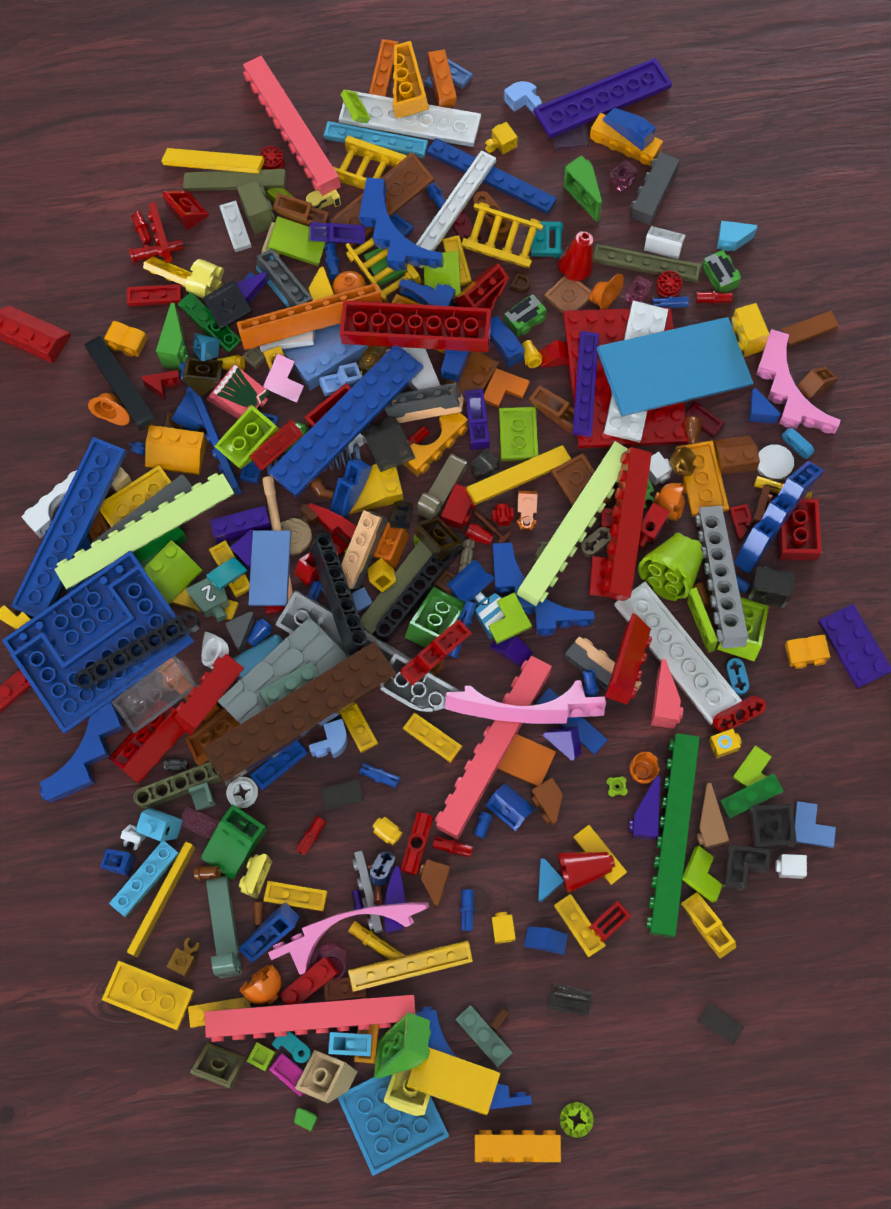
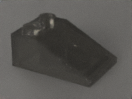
M395 416L387 417L376 424H369L361 432L365 446L380 472L415 459V455Z

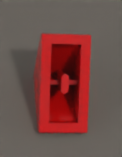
M556 340L539 350V353L542 355L541 368L568 365L565 342Z

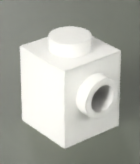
M657 452L651 456L649 479L655 486L660 482L663 484L670 479L672 468L670 461L666 458L664 459Z

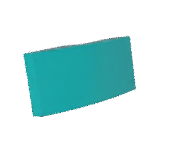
M234 557L207 574V579L221 591L229 583L237 581L248 570Z

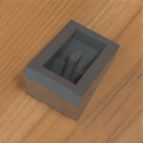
M248 612L225 623L240 653L244 651L247 643L246 639L251 633L256 620L252 612Z

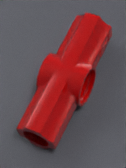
M417 812L400 871L417 876L423 853L426 849L427 839L434 819L433 816ZM419 839L423 844L420 848H414L411 846L412 842Z

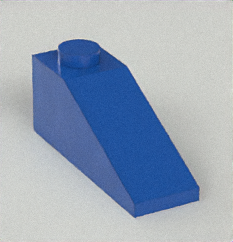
M613 108L603 118L606 124L641 151L654 140L656 127L643 117Z
M497 316L493 317L490 340L509 368L524 360V348L511 330Z
M285 902L239 946L238 950L253 963L295 927L299 915Z

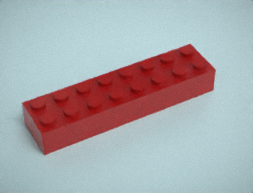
M343 301L339 334L342 344L400 346L403 348L489 352L492 321L491 308Z

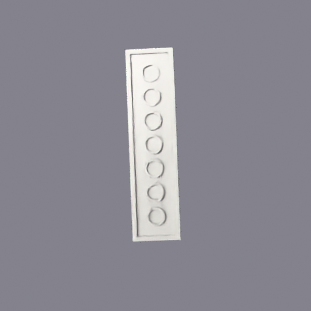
M357 92L371 118L368 123L354 121L344 102L342 105L339 123L431 140L437 138L444 142L474 147L481 120V114L429 104V110L396 119L393 110V98Z
M633 301L624 340L663 332L668 309ZM612 393L603 434L640 443L647 411L621 417Z
M646 582L632 590L631 598L625 601L618 600L614 604L627 622H629L632 613H634L651 628L649 634L652 637L649 646L650 651L660 663L662 659H666L672 678L710 725H713V718L716 714L742 701Z

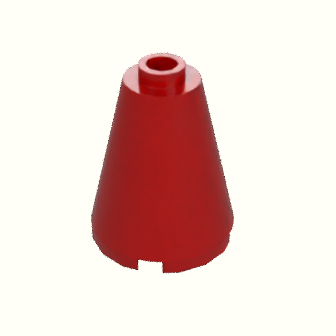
M587 232L577 233L560 256L557 264L558 271L565 274V278L568 280L583 281L591 275L593 271L594 242L591 234Z
M608 852L558 853L560 870L567 893L573 892L611 873L612 868L615 867L613 855H608Z

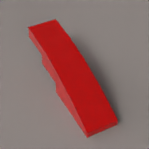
M312 503L307 505L318 515L320 524L333 537L341 533L351 542L357 527L356 525L328 509Z
M458 619L399 672L413 686L472 634L471 631Z

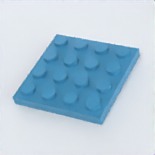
M392 1075L379 1079L373 1077L338 1097L372 1176L449 1137L431 1096L425 1115L419 1116L391 1108L384 1102Z

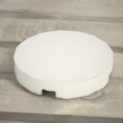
M769 445L759 452L760 463L757 470L760 475L769 480L780 481L786 479L792 472L794 457L786 447Z

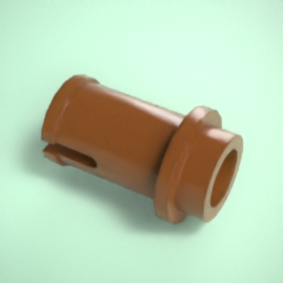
M704 583L695 584L693 588H697L704 608L710 606V597L707 594Z
M199 865L194 869V878L199 881L219 878L221 876L219 865L207 867Z

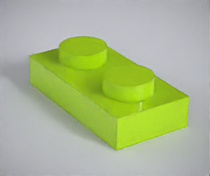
M343 90L340 95L351 113L352 119L356 122L368 123L371 118L357 92Z

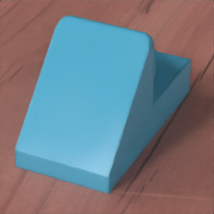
M330 1032L328 1054L370 1056L372 1035Z

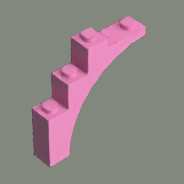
M771 329L756 375L766 380H774L768 400L776 404H785L779 424L786 428L797 429L801 423L808 428L814 427L822 430L824 433L835 434L841 420L827 415L813 406L796 387L790 375L786 352L789 334Z

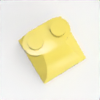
M256 854L254 858L250 857L247 863L248 871L246 876H242L239 883L242 893L258 899L273 862L268 855Z
M412 1069L393 1074L384 1102L391 1108L411 1115H425L431 1095L406 1087Z

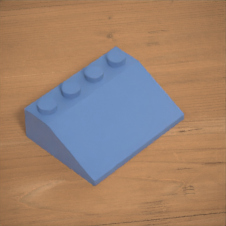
M335 324L324 329L315 330L314 345L282 349L286 358L295 361L292 367L309 391L320 385V377L337 374L339 366L361 360L370 354V347L367 345L342 344L339 334L341 324Z

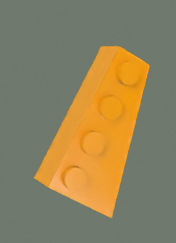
M411 41L394 45L393 110L396 119L429 110Z
M479 1130V1134H475V1162H561V1135H556V1130H543V1135H535V1130H522V1135H513V1130H501V1135H492V1130Z

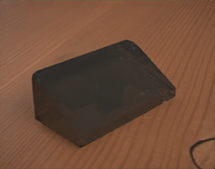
M359 779L320 789L325 810L364 801Z
M551 984L548 1009L589 1016L592 991Z

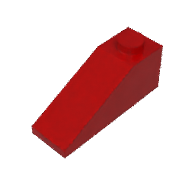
M335 535L331 539L338 558H340L349 545L338 535ZM311 552L299 559L294 575L307 586L319 578Z

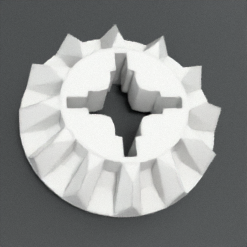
M239 777L228 785L226 791L227 799L231 805L233 804L239 809L248 808L255 803L258 797V787L250 778ZM240 786L245 791L248 790V793L245 794V800L241 796H237L240 793Z

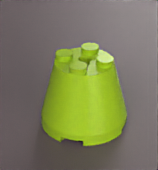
M675 533L674 536L642 559L638 566L640 578L642 580L645 579L653 587L652 591L664 599L670 601L686 599L690 589L694 586L703 560L701 543L683 536L681 533Z

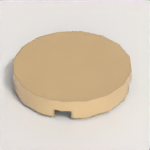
M290 518L281 522L282 531H292L290 555H297L306 551L312 542V532L309 525L297 518Z

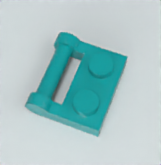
M540 221V224L543 225V230H536L531 245V256L560 258L563 253V223ZM549 230L555 231L554 248H549Z

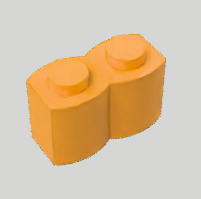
M117 321L112 322L104 337V341L110 350L123 351L129 357H139L148 340L145 332Z
M825 635L793 639L785 643L789 666L795 667V669H802L807 667V664L813 663L815 666L824 665L830 658Z

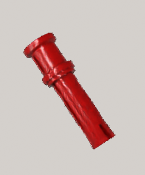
M182 239L167 242L170 252L184 250ZM145 244L140 248H129L132 263L135 264L136 261L148 260L152 256L159 255L157 246H160V244L153 246Z

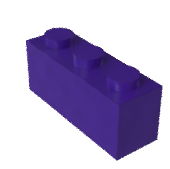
M265 506L210 520L217 545L225 540L226 542L238 540L249 530L272 531Z

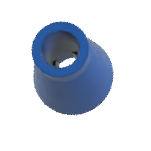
M261 618L260 621H256L246 641L255 647L272 633L273 627Z

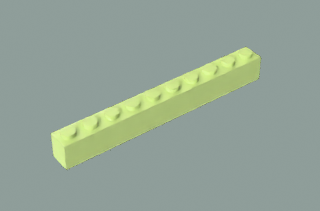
M616 441L613 443L519 587L516 595L534 606H537L539 601L544 602L549 594L546 590L549 586L553 588L558 580V577H556L557 573L564 571L568 564L566 559L568 556L573 557L578 549L575 547L577 542L582 543L587 535L585 532L586 528H591L597 518L594 516L597 512L601 513L604 509L606 497L610 499L616 490L613 488L615 483L619 485L618 474L622 466L620 458L622 453L628 450L626 447Z
M218 473L213 474L207 478L208 482L203 485L201 482L191 487L192 491L187 494L182 492L174 497L175 501L168 503V501L158 506L159 510L154 513L151 511L146 512L138 522L133 520L124 525V530L111 532L107 535L108 539L103 542L101 539L91 544L92 548L87 551L82 549L73 554V559L68 561L66 558L57 563L58 567L54 570L67 590L100 572L128 551L135 552L233 496L234 492L223 473L220 475Z

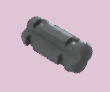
M165 759L163 766L165 770H187L188 761L186 759L183 761L181 759H170V761Z

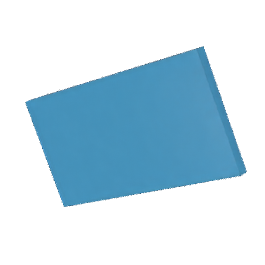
M728 317L597 347V352L621 417L732 391L753 384Z

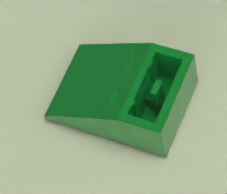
M232 804L216 828L201 859L211 866L219 865L221 872L234 880L268 829Z

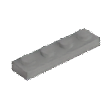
M362 851L355 852V858L352 859L355 871L359 870L361 878H357L359 889H364L365 898H362L364 908L376 906L364 854ZM370 914L371 917L367 918L370 930L374 929L376 934L384 932L380 916Z

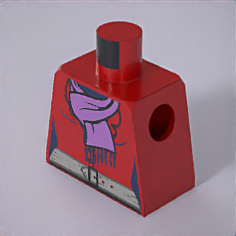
M653 502L642 521L638 547L645 549L649 542L653 544L656 542L669 521L670 511Z

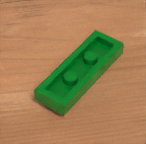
M772 774L720 802L730 819L783 792V789L775 774Z

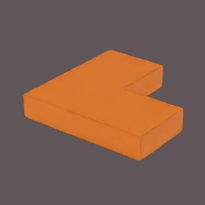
M496 368L484 393L485 403L499 408L505 393L523 399L530 381Z

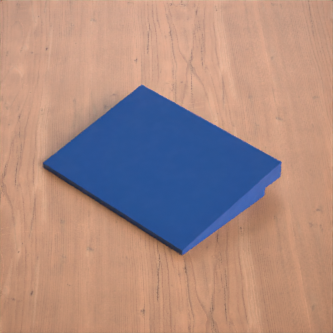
M130 550L2 639V642L59 728L66 734L193 644L194 640L189 635L93 690L86 691L76 685L75 676L78 672L177 617L134 553ZM171 628L169 630V636L176 635L177 628ZM155 637L151 642L152 646L158 645L160 638ZM137 647L135 649V656H138L142 653V647ZM125 657L118 658V666L124 664ZM107 666L100 669L99 673L101 676L107 673ZM84 677L82 680V684L87 685L90 681V677Z

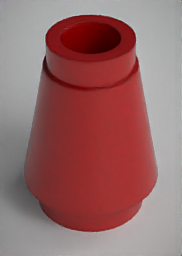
M472 522L465 534L468 539L490 545L494 535L479 524Z

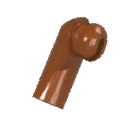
M316 477L311 482V487L315 494L319 497L333 499L335 490L326 489L322 483V478Z

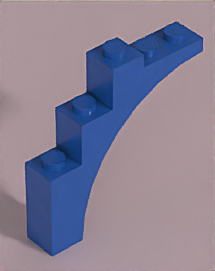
M367 177L359 218L362 225L366 227L375 226L373 234L375 246L380 249L389 248L386 260L388 267L394 271L407 270L408 264L412 266L425 265L430 268H443L444 258L442 253L427 250L405 238L392 223L386 208L387 187L385 180Z
M401 279L399 284L400 294L412 298L421 305L452 306L456 297L455 289L446 284H438L436 290L428 285L417 284L413 280ZM445 350V358L441 368L442 378L459 383L472 351Z
M494 543L495 593L508 595L514 592L516 595L525 578L515 560L512 543ZM516 595L526 616L535 613L536 635L540 634L542 637L551 636L556 633V626L560 628H570L572 625L589 627L594 623V611H578L565 608L548 599H545L543 603L539 601L537 606H534Z

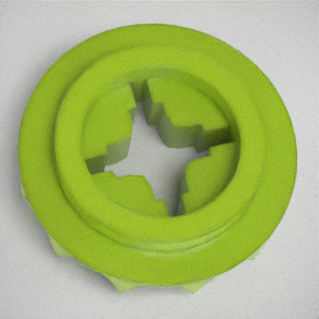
M573 1102L563 1108L560 1114V1125L567 1135L580 1138L587 1135L593 1127V1114L585 1104ZM580 1111V1119L586 1123H578L575 1129H573L574 1121L568 1118V1116H576Z

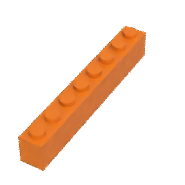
M377 283L236 322L244 350L253 349L257 346L270 344L317 329H324L331 325L341 324L343 301L383 303Z

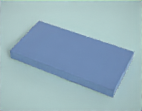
M253 531L249 606L287 605L291 531Z

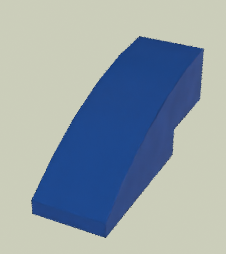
M359 459L348 461L344 477L338 479L330 511L344 518L347 517L364 489L372 469L371 466Z

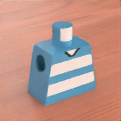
M480 592L473 598L478 604L474 611L475 617L488 638L492 640L493 636L488 626L505 618L497 604V601L502 598L496 593L487 598Z

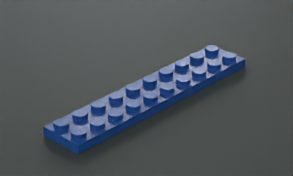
M393 346L268 471L269 475L297 498L424 369L423 365L400 346Z
M95 437L92 438L10 607L35 617L55 603L63 586L62 581L54 570L58 567L56 564L66 558L68 561L73 559V554L80 551L127 454L125 449Z

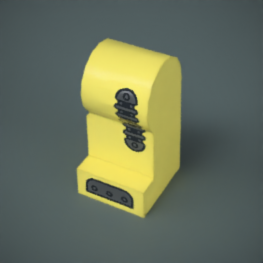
M336 189L324 196L320 194L319 190L313 191L306 196V202L312 203V207L320 210L331 204L334 207L341 205L340 196Z

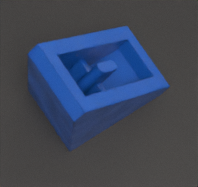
M754 388L750 396L749 421L773 424L778 422L781 413Z
M187 392L171 420L189 431L198 432L203 423L191 392Z
M106 849L100 868L130 877L136 857L128 852Z
M528 926L524 947L564 955L568 934L550 928Z

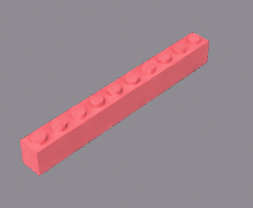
M259 56L244 63L245 72H243L245 80L247 82L250 81L254 94L257 93L259 95L260 104L262 106L265 105L269 118H273L276 129L281 130L280 133L285 142L288 141L291 153L296 154V160L300 166L303 165L305 175L308 179H312L311 182L315 191L319 190L320 194L324 196L340 188L338 174L263 57Z
M531 656L528 661L525 660L520 669L522 673L519 677L516 676L511 685L513 689L510 694H505L502 700L503 704L533 706L552 672V666ZM495 720L491 727L488 726L486 728L482 744H477L473 760L469 759L466 763L464 776L457 779L454 786L456 787L453 795L451 793L448 795L445 801L446 808L443 812L440 811L435 819L438 830L457 840L459 839L523 723Z
M414 995L206 1011V1038H211V1042L224 1041V1037L231 1036L232 1040H244L245 1035H253V1039L266 1038L268 1033H274V1037L287 1036V1032L295 1031V1035H306L308 1030H316V1034L329 1033L330 1028H337V1032L350 1031L349 1027L358 1026V1030H368L370 1025H379V1028H391L392 1023H397L408 1012L416 1015Z

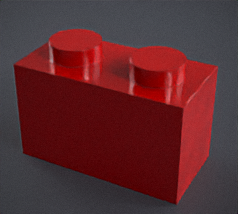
M455 483L441 514V520L446 525L459 530H463L464 525L469 524L471 519L470 511L476 508V505H474L466 491V487Z

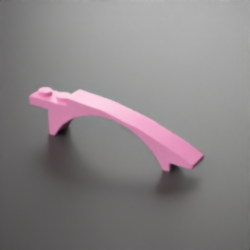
M581 680L575 681L572 687L559 698L533 706H514L496 702L483 696L471 686H465V692H446L445 709L493 720L531 724L567 723V718L604 716L606 706L605 696L585 697Z
M410 902L376 905L340 913L303 927V933L291 937L292 942L285 944L282 941L273 945L274 950L268 952L271 960L290 952L298 973L301 975L310 969L313 952L321 937L339 920L357 914H376L391 918L407 927L414 923L411 915L430 906L428 903Z

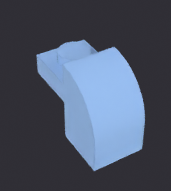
M516 82L504 90V101L514 112L526 105L534 114V108L542 105L540 97L536 95L537 87L532 83Z
M355 362L339 366L337 374L320 377L319 383L324 396H329L345 383L352 388L362 378V375Z
M342 719L323 725L327 740L309 745L313 757H324L331 751L333 758H336L344 752L347 747L348 736Z

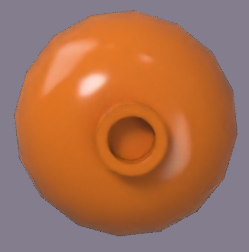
M344 271L334 279L332 291L335 295L367 286V283L361 274L355 271Z
M669 483L662 487L661 492L656 493L654 502L670 511L669 520L678 521V518L680 519L685 504L683 493H687L686 484Z
M273 964L271 966L267 965L253 974L249 984L245 982L239 990L249 1002L255 1005H262L266 1002L271 1004L278 998L277 993L282 983L281 976Z

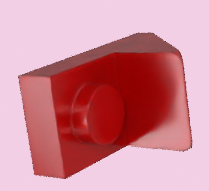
M178 370L142 376L145 387L166 400L165 387L174 388L177 385H182Z

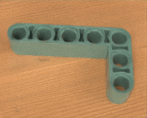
M228 877L208 879L206 881L216 948V956L211 957L213 973L221 979L242 975Z

